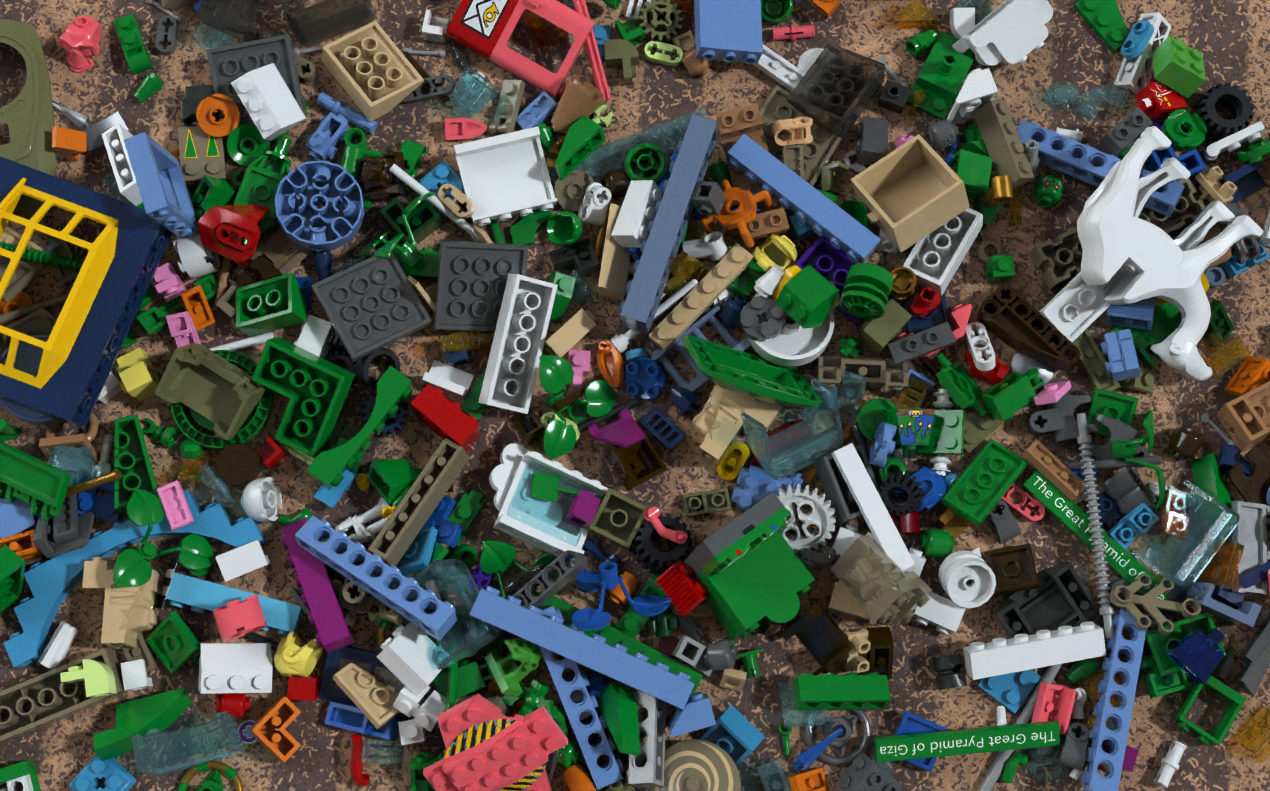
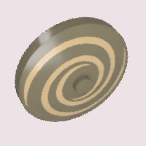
M692 739L678 742L665 750L664 787H650L648 791H741V778L733 759L721 747L705 740Z

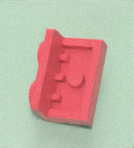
M1041 681L1031 723L1058 721L1060 734L1066 735L1075 702L1076 690L1062 684Z

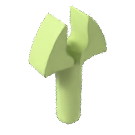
M602 105L593 112L594 118L591 120L608 127L613 111L605 117H600V113L607 109V105Z

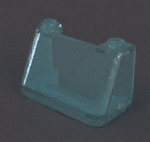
M435 560L413 577L424 590H426L425 582L432 579L439 582L446 601L455 607L457 617L455 625L449 629L440 641L436 639L439 646L432 651L433 662L439 670L448 668L500 636L499 627L470 615L480 590L467 566L461 560ZM412 597L408 601L412 602L415 601L417 598Z

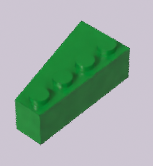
M138 414L118 418L114 422V471L119 470L122 475L121 479L114 481V515L127 512L128 501L135 489L151 492L160 500Z

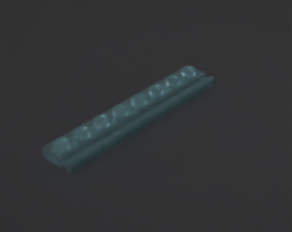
M699 109L598 147L575 169L586 172L592 177L594 182H597L608 171L625 170V159L628 152L639 144H654L665 155L674 153L679 140L683 141L684 139L683 129L686 121H690L692 114L709 119L706 109ZM548 166L549 176L554 187L558 175L556 168Z

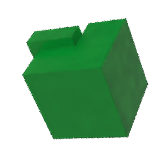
M963 149L955 153L952 170L964 182L967 198L974 199L979 193L988 191L993 158Z

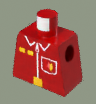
M1154 80L1135 95L1137 100L1136 108L1139 107L1151 121L1166 119L1173 111L1187 107L1179 92L1158 80Z

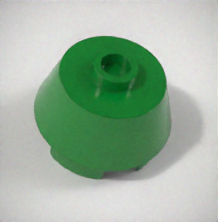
M643 143L633 147L625 159V171L632 181L653 180L656 183L662 179L667 170L666 155L654 144Z

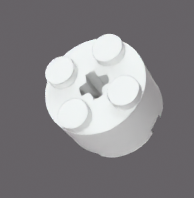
M199 231L194 232L190 237L186 235L173 241L174 248L180 256V260H178L179 268L182 272H187L190 278L195 279L219 271V268H217L220 266L219 255L202 244Z

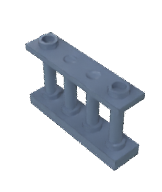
M718 305L714 309L710 307L701 314L702 318L689 327L666 351L659 347L651 354V359L657 363L659 362L679 387L687 388L694 394L711 380L702 373L683 344L682 339L684 335H693L694 337L708 340L699 329L710 322L731 348L744 352L749 351L751 348V344L746 338L741 342L739 340L736 341L716 317L721 309ZM675 348L696 372V378L691 382L689 380L686 381L666 357Z

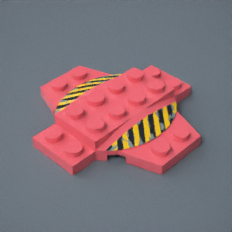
M476 694L438 715L437 721L446 751H444L443 759L424 768L423 775L436 791H552L545 768L548 755L568 745V738L544 706L525 716L515 714L514 717H507L501 713L499 707L480 694Z

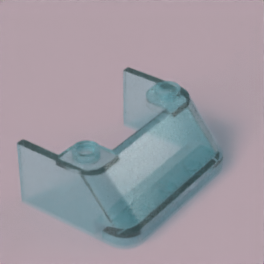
M816 378L811 379V384L822 401L819 407H803V421L768 438L765 425L745 412L741 414L747 444L767 475L774 480H781L840 449L844 442L835 389Z
M1185 480L1183 483L1192 489L1186 496V506L1190 510L1165 544L1157 543L1149 546L1145 555L1135 550L1131 553L1157 574L1184 588L1191 586L1240 520L1238 513L1188 480Z
M228 712L214 714V719H211L210 722L171 732H160V729H152L146 731L144 736L131 735L137 773L164 775L205 764V762L221 761L246 754L234 715L228 714Z

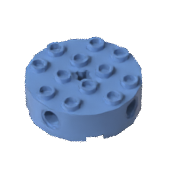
M323 160L304 162L297 166L296 169L290 171L279 183L275 196L276 215L286 236L300 247L317 252L335 250L350 242L359 231L365 213L362 190L354 177L339 164ZM319 204H323L321 209L317 208Z

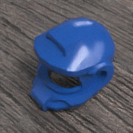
M924 466L910 476V478L916 477V483L920 481L922 485L919 488H923L924 491L921 494L924 495L923 499L915 508V512L921 510L928 511L941 501L946 492V484L943 477ZM900 487L894 488L895 494L907 493Z

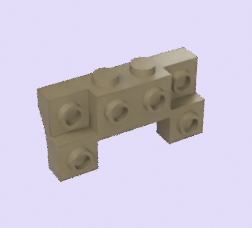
M820 355L818 358V382H822V386L834 387L836 383H841V381L848 385L866 382V385L879 386V383H885V385L889 386V389L902 390L903 386H908L909 372L907 362L895 366L892 358H854L850 356Z

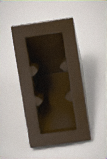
M530 406L528 414L519 412L511 417L528 446L544 437L545 428Z

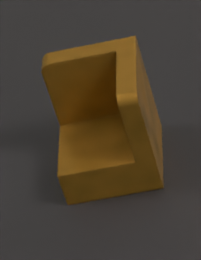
M949 508L935 521L942 529L948 530L954 539H957L972 524Z

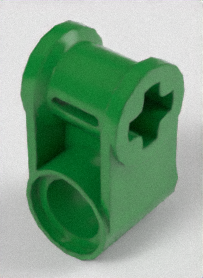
M405 139L400 152H403L405 172L414 178L419 165L422 163V155L426 154L427 148L422 144Z

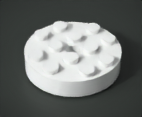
M757 292V293L755 294V296H754V297L765 298V297H763L762 295H760L758 292ZM769 295V297H768L767 299L773 300V299H772V296H773V295ZM833 310L827 314L821 327L805 329L784 311V326L776 338L766 339L763 342L747 338L753 349L771 363L790 367L804 365L818 358L827 348L834 329ZM765 316L757 317L760 324L763 321L768 322ZM786 321H791L794 324H786Z

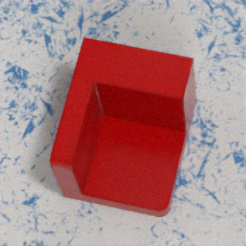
M267 436L265 439L268 442L257 452L260 454L264 464L272 470L288 454L270 436Z
M310 675L309 677L291 676L288 678L287 698L289 700L316 701L319 699L320 675Z

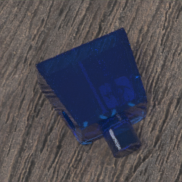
M1213 628L1207 635L1201 630L1194 631L1165 653L1197 685L1205 684L1225 655L1217 646L1225 636L1217 628Z

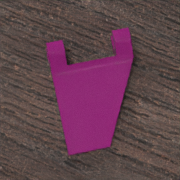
M627 407L619 410L622 419L602 429H598L595 422L587 426L594 441L598 440L622 447H627L646 437Z

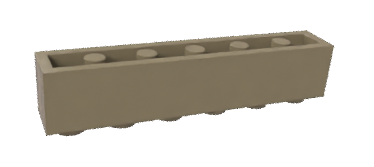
M446 438L442 441L370 545L368 550L372 554L379 555L385 564L396 567L468 462L470 457L463 447Z

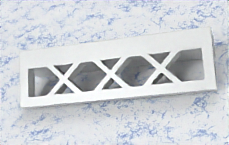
M1159 12L1141 14L1139 21L1148 20L1154 27V33L1138 58L1127 60L1124 57L1113 84L1116 89H1130L1136 95L1150 83L1154 73L1152 44L1154 42L1155 51L1168 37L1171 25ZM1160 25H1161L1162 28H1163L1162 31H1161V34L1159 33V26H1160ZM1146 60L1148 65L1147 70L1145 69ZM1139 78L1141 83L1140 88L1137 86Z

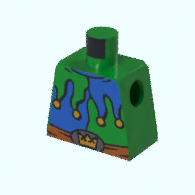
M886 408L887 422L897 426L892 441H895V445H903V458H916V445L929 444L935 409Z

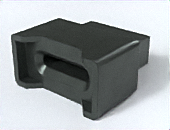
M212 85L185 87L186 99L180 100L181 121L185 126L197 121L196 111L199 103L206 97L215 94ZM213 112V116L216 118L215 121L219 122V113Z

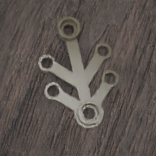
M1144 573L1140 574L1136 581L1129 586H1116L1110 592L1111 602L1119 608H1125L1136 620V628L1141 631L1149 628L1151 620L1148 616L1143 615L1135 604L1142 605L1158 623V631L1163 635L1170 634L1174 629V624L1166 619L1158 609L1179 612L1182 616L1189 619L1195 618L1201 611L1200 603L1193 598H1187L1183 603L1157 599L1161 594L1169 593L1174 588V582L1170 578H1163L1156 587L1143 596L1134 593L1139 589L1148 588L1151 584V577ZM1140 579H1144L1147 584L1142 583ZM1163 583L1168 584L1169 588H1166ZM1118 595H1121L1124 600L1120 599ZM1140 620H1143L1146 625H1142ZM1163 624L1167 625L1169 630H1166Z

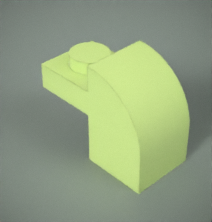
M84 659L82 660L83 667H69L68 672L60 673L62 683L85 681L86 697L95 698L117 694L114 673L103 662Z

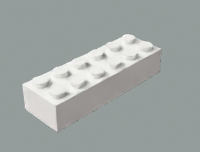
M508 274L478 403L528 414L540 363L539 357L542 355L558 285L519 274Z

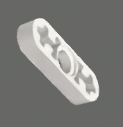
M971 322L967 324L965 338L975 366L981 371L992 370L996 365V359L985 326L980 322ZM985 345L983 348H976L975 346Z

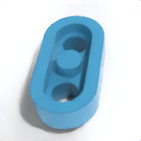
M1141 20L1135 23L1123 43L1121 54L1127 60L1138 58L1153 35L1154 27L1148 20Z

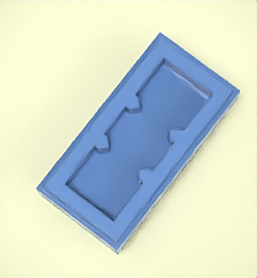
M544 90L517 116L516 122L523 130L537 127L555 112L558 104Z

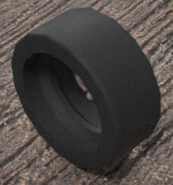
M385 347L358 359L356 362V374L359 380L371 388L377 389V382L379 380L371 379L368 375L369 364L376 356H385L388 361L387 369L392 366L400 372V361L397 355Z

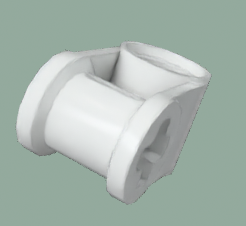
M598 182L588 185L578 212V218L581 222L601 226L604 223L612 196L608 188L603 187Z

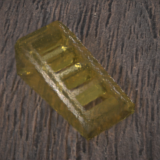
M910 377L908 386L904 387L896 403L897 408H909L903 405L902 402L913 408H919L930 386L914 377ZM906 394L916 398L917 401L907 397Z

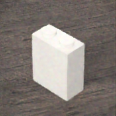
M410 621L405 627L401 624L392 633L394 638L389 637L380 646L383 650L377 658L417 696L432 682L450 658Z

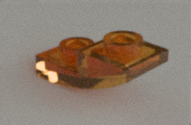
M1170 489L1165 490V498L1162 504L1163 533L1186 539L1190 517L1185 516L1189 499L1188 495Z

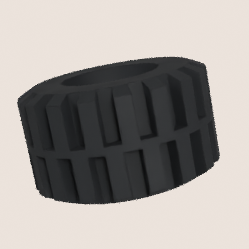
M1220 83L1215 87L1209 88L1195 105L1193 113L1198 114L1207 126L1205 138L1208 139L1211 136L1213 137L1212 141L1217 142L1219 139L1221 140L1245 129L1251 123L1255 113L1252 110L1255 107L1254 104L1250 103L1252 100L1251 96H1246V90L1243 89L1241 91L1238 85L1232 87L1231 83H1226L1224 86ZM1215 105H1222L1229 109L1233 120H1226L1220 117L1215 110Z
M662 513L658 517L662 525L671 530L684 531L688 535L686 542L678 544L671 541L675 550L667 553L658 551L653 547L651 539L661 536L651 522L644 520L638 529L633 544L635 546L633 550L634 555H637L636 561L643 563L642 568L644 570L649 568L651 569L649 573L654 574L656 571L659 572L660 576L674 563L680 560L684 562L690 554L693 539L690 538L691 531L686 530L687 525L685 522L681 524L679 522L680 518L676 516L673 519L671 514H666V517H663Z

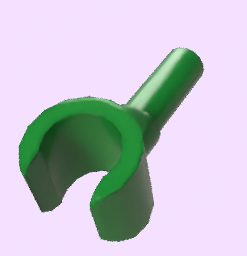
M790 722L788 723V732L781 730V723L778 727V732L783 740L785 756L790 755L789 735L792 731V724Z

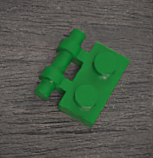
M1152 654L1141 659L1140 668H1147L1150 674L1143 676L1150 698L1190 688L1185 669L1160 676Z

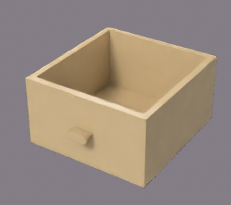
M919 134L850 179L857 200L864 203L868 209V219L872 224L876 223L900 252H903L970 207L964 182Z

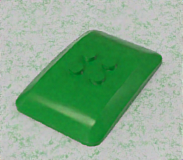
M691 335L683 336V343L702 373L713 383L726 390L785 407H819L822 403L803 374L793 367L777 365L763 357Z

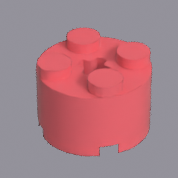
M257 595L247 597L243 602H240L239 599L226 603V606L213 610L223 641L233 640L245 636L247 633H254L267 627Z

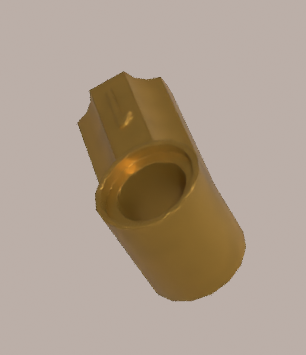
M1005 175L993 177L992 187L984 194V202L988 203L990 207H998L1002 202L1013 200L1012 177Z

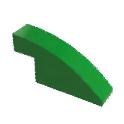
M183 687L117 704V728L95 733L94 751L102 761H105L145 744L169 727L190 706L192 702L189 694Z

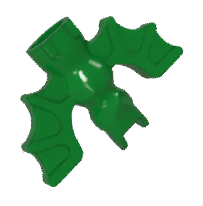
M533 679L531 688H528L526 683L521 682L520 686L523 692L518 697L505 695L501 698L505 704L511 707H515L519 701L524 699V706L521 707L518 715L525 716L544 706L552 718L556 719L552 712L554 701L545 699V695L550 687L539 680Z

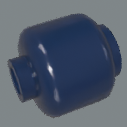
M740 295L727 297L718 312L721 318L720 322L731 329L741 327L740 314L743 307L747 304V300Z

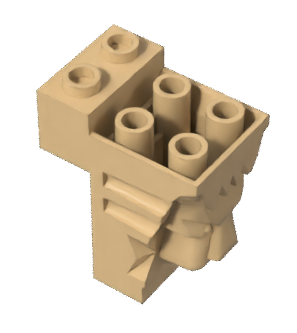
M715 385L710 393L709 400L704 404L703 410L692 421L695 431L704 439L699 448L698 455L717 467L725 451L736 439L745 424L764 436L778 416L782 406L762 400L757 401L755 398L734 393Z
M93 557L92 561H84L82 588L94 595H105L101 643L113 649H122L124 645L128 649L137 647V632L150 630L157 624L155 608L158 605L157 594H161L164 576L159 574L157 570L152 569L151 578L145 584L137 587L115 588L113 581L115 565L113 562L107 561V558Z

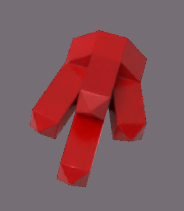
M970 350L964 353V360L970 363L969 374L972 377L989 382L995 386L1004 379L1009 367L1002 364L996 356L995 367L989 371H981L976 368Z

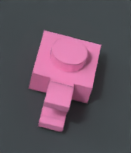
M569 350L568 362L571 364L574 373L573 388L581 387L583 374L590 373L591 351Z

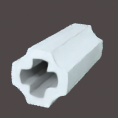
M61 621L38 662L52 670L59 668L80 630Z

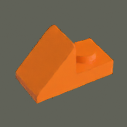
M52 127V148L71 162L79 161V154L85 153L87 150V134L84 131Z
M201 285L180 294L179 305L189 312L197 331L215 323Z
M823 767L792 775L788 778L791 791L829 790Z

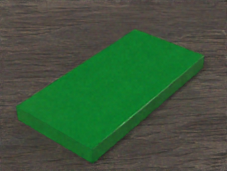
M990 439L942 497L940 503L979 527L1025 470L1029 462L993 439Z

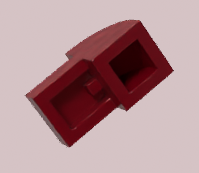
M888 511L900 535H920L919 512L913 511L905 516L902 513L898 516L896 511L893 513Z

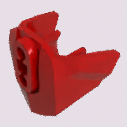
M257 204L212 207L198 221V231L202 244L233 260L238 265L251 267L249 265L250 262H247V260L254 256L261 235L258 223L267 215L270 208ZM244 238L247 239L246 245L244 244Z

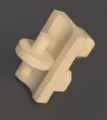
M1218 166L1201 172L1195 177L1201 184L1198 189L1203 193L1199 197V200L1201 199L1202 202L1208 199L1210 202L1230 203L1234 199L1232 195L1237 190V187L1231 181H1227L1223 185L1218 181L1223 175V171Z
M865 628L858 632H845V636L854 646L848 652L850 657L843 663V669L846 672L855 670L861 673L869 670L867 653L870 650L871 642L868 640L869 631Z

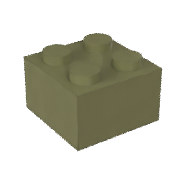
M891 299L886 305L883 317L867 319L858 332L861 334L858 340L878 357L886 349L887 344L891 343L906 327L912 315Z
M609 488L589 526V531L629 551L639 527L645 520L644 512L648 507Z

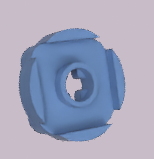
M885 422L879 425L874 435L876 439L874 446L871 445L869 452L870 464L880 468L885 467L887 454H892L895 448V441H892V438L896 433V425Z

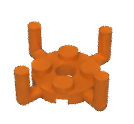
M723 180L721 186L726 199L720 215L704 216L700 222L707 235L715 232L711 225L714 221H717L726 230L738 228L746 246L749 248L753 247L754 241L746 224L756 218L757 202L763 200L766 209L772 210L775 207L772 198L767 190L753 195L749 190H741L740 187L732 188L728 180ZM740 205L737 210L730 211L732 206Z

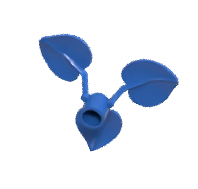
M604 562L599 565V572H591L585 568L578 574L576 579L578 590L585 593H594L600 589L601 593L598 609H579L572 615V624L583 630H599L606 627L611 621V614L602 612L605 589L612 590L616 588L618 583L629 604L634 606L633 610L636 614L655 616L664 612L673 602L668 597L655 595H639L632 600L623 583V577L618 576L617 564L614 562Z

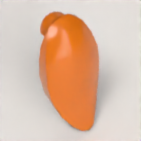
M602 340L598 343L597 362L600 372L611 386L620 388L624 378L621 353L611 341Z

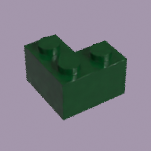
M396 197L379 211L396 235L404 234L400 240L403 243L406 241L411 243L402 219V212L405 207ZM425 201L412 211L407 218L417 243H420L443 225L440 215L428 201Z

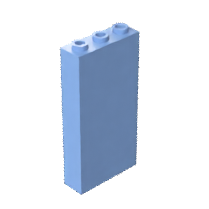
M694 0L696 58L708 61L723 60L725 62L734 61L744 62L745 64H757L763 53L761 0Z

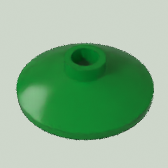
M243 124L236 127L229 134L227 150L230 157L236 163L248 167L249 164L262 156L264 151H270V140L263 139L256 125ZM245 141H251L252 146L250 148L245 147Z

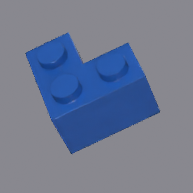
M1171 145L1163 150H1153L1145 161L1148 171L1154 172L1161 168V164L1165 159L1174 157L1190 172L1191 176L1189 179L1195 178L1206 168L1196 149L1177 157Z

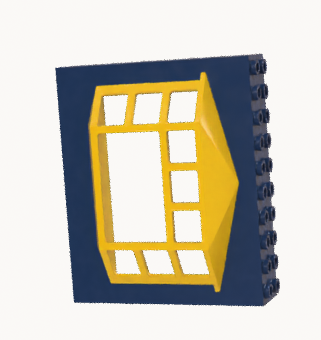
M0 156V239L9 221L26 227L14 252L0 248V256L10 259L0 281V301L34 231L89 250L46 342L0 325V333L11 337L6 364L0 363V399L84 430L173 232L147 215L144 209ZM22 194L44 202L29 220L13 214ZM52 206L75 213L74 217L62 231L38 224ZM84 217L107 225L93 243L70 235ZM20 341L43 349L37 377L14 368Z

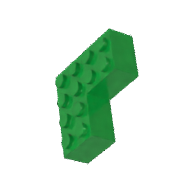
M276 337L267 339L252 380L290 398L275 439L314 458L326 449L355 374L284 339Z

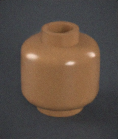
M695 45L683 53L685 57H683L682 63L691 76L699 74L700 77H703L711 71L710 66L713 64V60L708 61L696 58Z

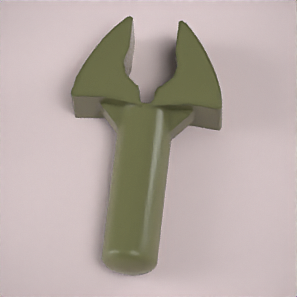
M381 601L372 604L380 612L375 614L367 612L370 621L377 627L383 619L396 624H401L403 621L401 615L389 612L390 607Z

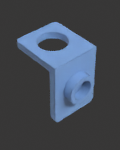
M909 369L908 382L930 393L936 383L928 379L923 373ZM897 390L894 396L897 397L901 390Z

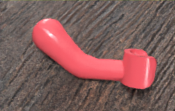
M650 507L644 512L645 519L652 523L661 537L678 544L686 542L688 535L684 531L671 530L662 525L658 519L661 515L658 507Z

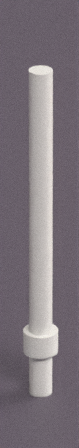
M395 163L389 169V171L418 194L423 195L430 192ZM435 195L425 198L469 233L471 239L475 242H481L471 228L472 225L464 218L457 216Z

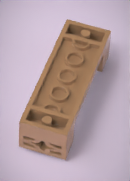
M758 103L715 114L726 161L727 152L743 134L769 152ZM727 161L733 187H740L741 190L762 191L761 186L748 181L743 172L739 169L734 170ZM773 196L771 198L775 207L772 210H767L763 200L760 201V213L756 214L757 216L753 221L746 224L754 242L766 240L772 234L779 236L789 234V224L785 209L778 203L779 200Z
M1270 381L1226 403L1216 415L1236 446L1241 449V452L1260 443L1270 433Z

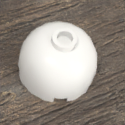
M272 477L255 479L247 484L240 500L241 506L245 513L255 521L272 522L279 518V516H276L277 504L282 510V493L280 486H275L272 482L276 481Z

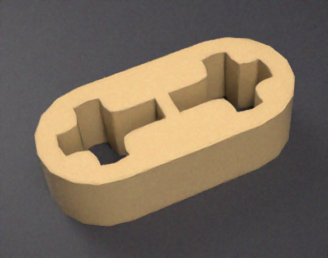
M446 183L439 188V199L457 216L469 218L474 214V203L456 186ZM446 190L451 191V194L455 197L454 200L446 197ZM459 202L465 205L468 204L466 206L467 212H461L462 208L458 205Z

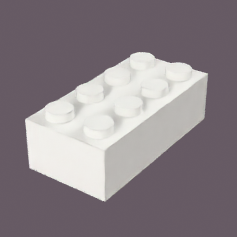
M968 208L915 244L902 267H907L915 273L917 285L923 288L931 287L940 296L943 295L983 226V214Z

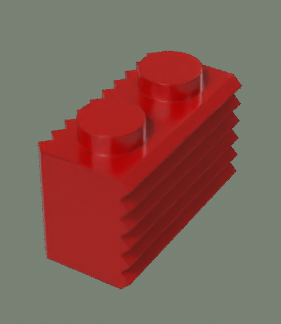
M680 560L668 568L655 581L667 597L670 598V601L673 602L678 611L681 612V615L685 616L697 608L710 595L707 593V587L703 582L698 581L694 577L692 568Z

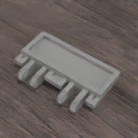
M1244 501L1232 502L1233 592L1269 596L1268 580L1244 589L1240 579L1241 575L1270 560V541H1267V539L1270 540V532L1266 531V526L1270 527V519L1266 518V516H1270V506H1266V504Z

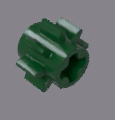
M669 611L662 612L653 616V619L648 620L649 631L655 632L656 637L672 635V630L677 628L676 617L670 616Z

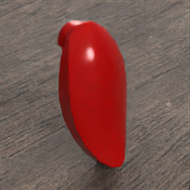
M351 734V778L358 787L360 785L366 787L369 784L370 775L367 773L363 774L365 761L364 742L360 734Z

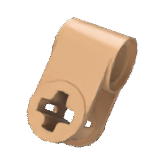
M798 117L775 121L771 127L775 142L780 146L811 143L813 141V136L811 135L813 119L810 117ZM786 130L785 134L778 135L780 131Z

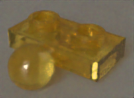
M682 250L674 258L673 264L670 266V269L678 275L672 276L668 280V289L676 293L685 285V279L698 280L707 265Z
M1210 331L1205 335L1206 345L1216 350L1203 359L1206 365L1211 367L1214 378H1218L1251 354L1239 336L1232 338L1223 345L1221 333Z

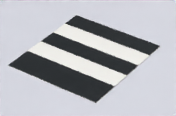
M170 560L156 608H163L178 560Z

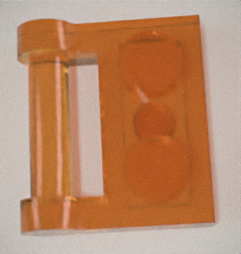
M528 9L524 10L533 49L569 41L568 32L556 26L557 35L552 36L548 20Z

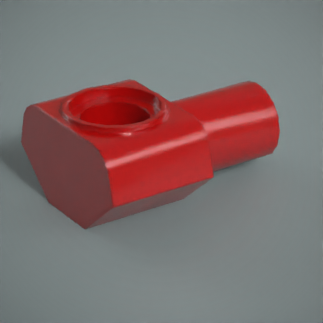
M926 287L921 293L915 295L907 311L912 315L911 318L917 319L936 310L941 302L940 294L936 293L933 288Z

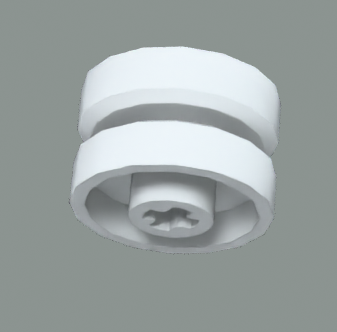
M966 550L957 551L946 557L940 565L938 573L939 583L951 600L960 607H979L986 603L994 594L996 587L995 574L976 553Z

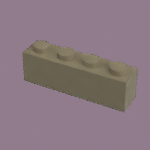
M991 100L973 112L988 154L993 158L992 164L996 175L1011 176L1012 189H1017L1035 178L1005 100Z

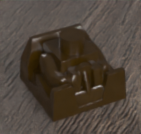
M403 152L383 153V156L359 158V162L363 163L361 176L366 190L362 192V197L365 200L378 201L407 195L406 183L389 171L394 163L405 171Z
M646 435V438L627 447L618 445L613 447L605 456L609 464L614 465V470L623 481L622 484L627 492L668 470Z

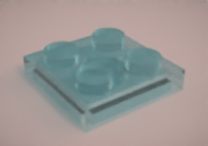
M208 464L199 468L203 474L200 477L208 488L210 487L213 491L215 490L216 493L213 496L220 505L223 504L226 508L230 507L234 510L241 506L240 501L226 482L218 475L217 470Z

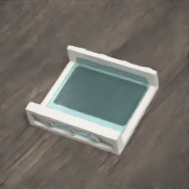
M527 451L520 461L493 528L557 557L567 550L584 554L585 551L582 550L588 534L589 526L584 529L565 520L575 495L558 492L557 502L531 498L533 472L559 476V487L565 489L589 491L594 495L603 496L607 493L608 488L603 486L600 481L590 480L583 477V474L578 471L564 468L557 461H549L543 458L538 452ZM573 556L570 560V563L574 565L576 563L575 556Z

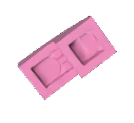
M188 311L165 316L171 337L175 338L177 348L192 343L201 345L197 330Z

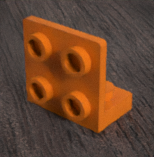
M1247 356L1224 389L1226 393L1231 396L1240 397L1269 382L1270 361L1267 358Z

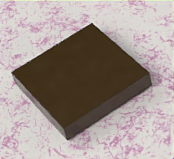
M1030 543L985 552L988 566L995 574L996 587L994 596L1040 588Z

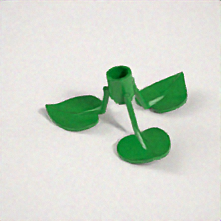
M429 192L415 198L402 212V219L411 243L406 241L399 246L397 243L404 236L403 233L387 241L384 237L388 233L382 232L375 236L360 251L358 256L364 258L365 254L371 251L377 244L384 243L385 245L380 247L373 255L375 258H390V254L394 250L409 267L420 261L423 255L416 248L418 243L414 239L407 218L424 198L436 195V193Z
M542 355L539 357V380L543 390L549 393L546 397V405L548 408L553 409V404L567 396L562 392L566 390L565 385L573 380V368L568 361L561 357ZM594 380L585 388L584 395L586 399H577L573 403H586V413L588 415L601 417L613 408L617 395L616 391L607 382ZM566 406L565 408H563V409L560 410V411L566 410V409L568 408V406ZM553 410V413L557 414L561 421L557 419L551 420L544 432V451L547 459L550 460L567 454L576 443L575 429L570 425H566L567 421L560 411L556 412L555 410Z
M1148 410V412L1142 414L1145 418L1142 424L1147 430V435L1144 438L1135 440H1112V458H1125V462L1136 463L1155 470L1158 478L1159 501L1154 510H1158L1165 498L1163 472L1159 466L1131 458V455H1136V445L1148 443V453L1152 452L1154 445V416L1152 410Z
M135 489L127 504L128 518L137 526L142 527L148 524V529L141 540V545L137 549H126L117 557L113 571L115 588L137 587L145 584L152 575V567L149 561L154 557L158 558L159 556L180 551L179 563L187 569L201 570L215 563L216 557L211 545L203 536L191 534L183 538L181 547L157 552L156 546L147 542L153 528L152 523H160L164 519V508L161 501L151 492L142 489Z
M483 541L480 568L485 573H496L502 597L507 598L501 573L509 572L512 569V564H514L534 578L555 560L557 556L550 553L541 555L533 563V570H530L514 559L516 550L512 545L500 541ZM555 571L553 579L559 574L558 571Z

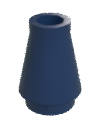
M331 250L313 251V256L311 257L317 272L318 281L330 277L333 261Z

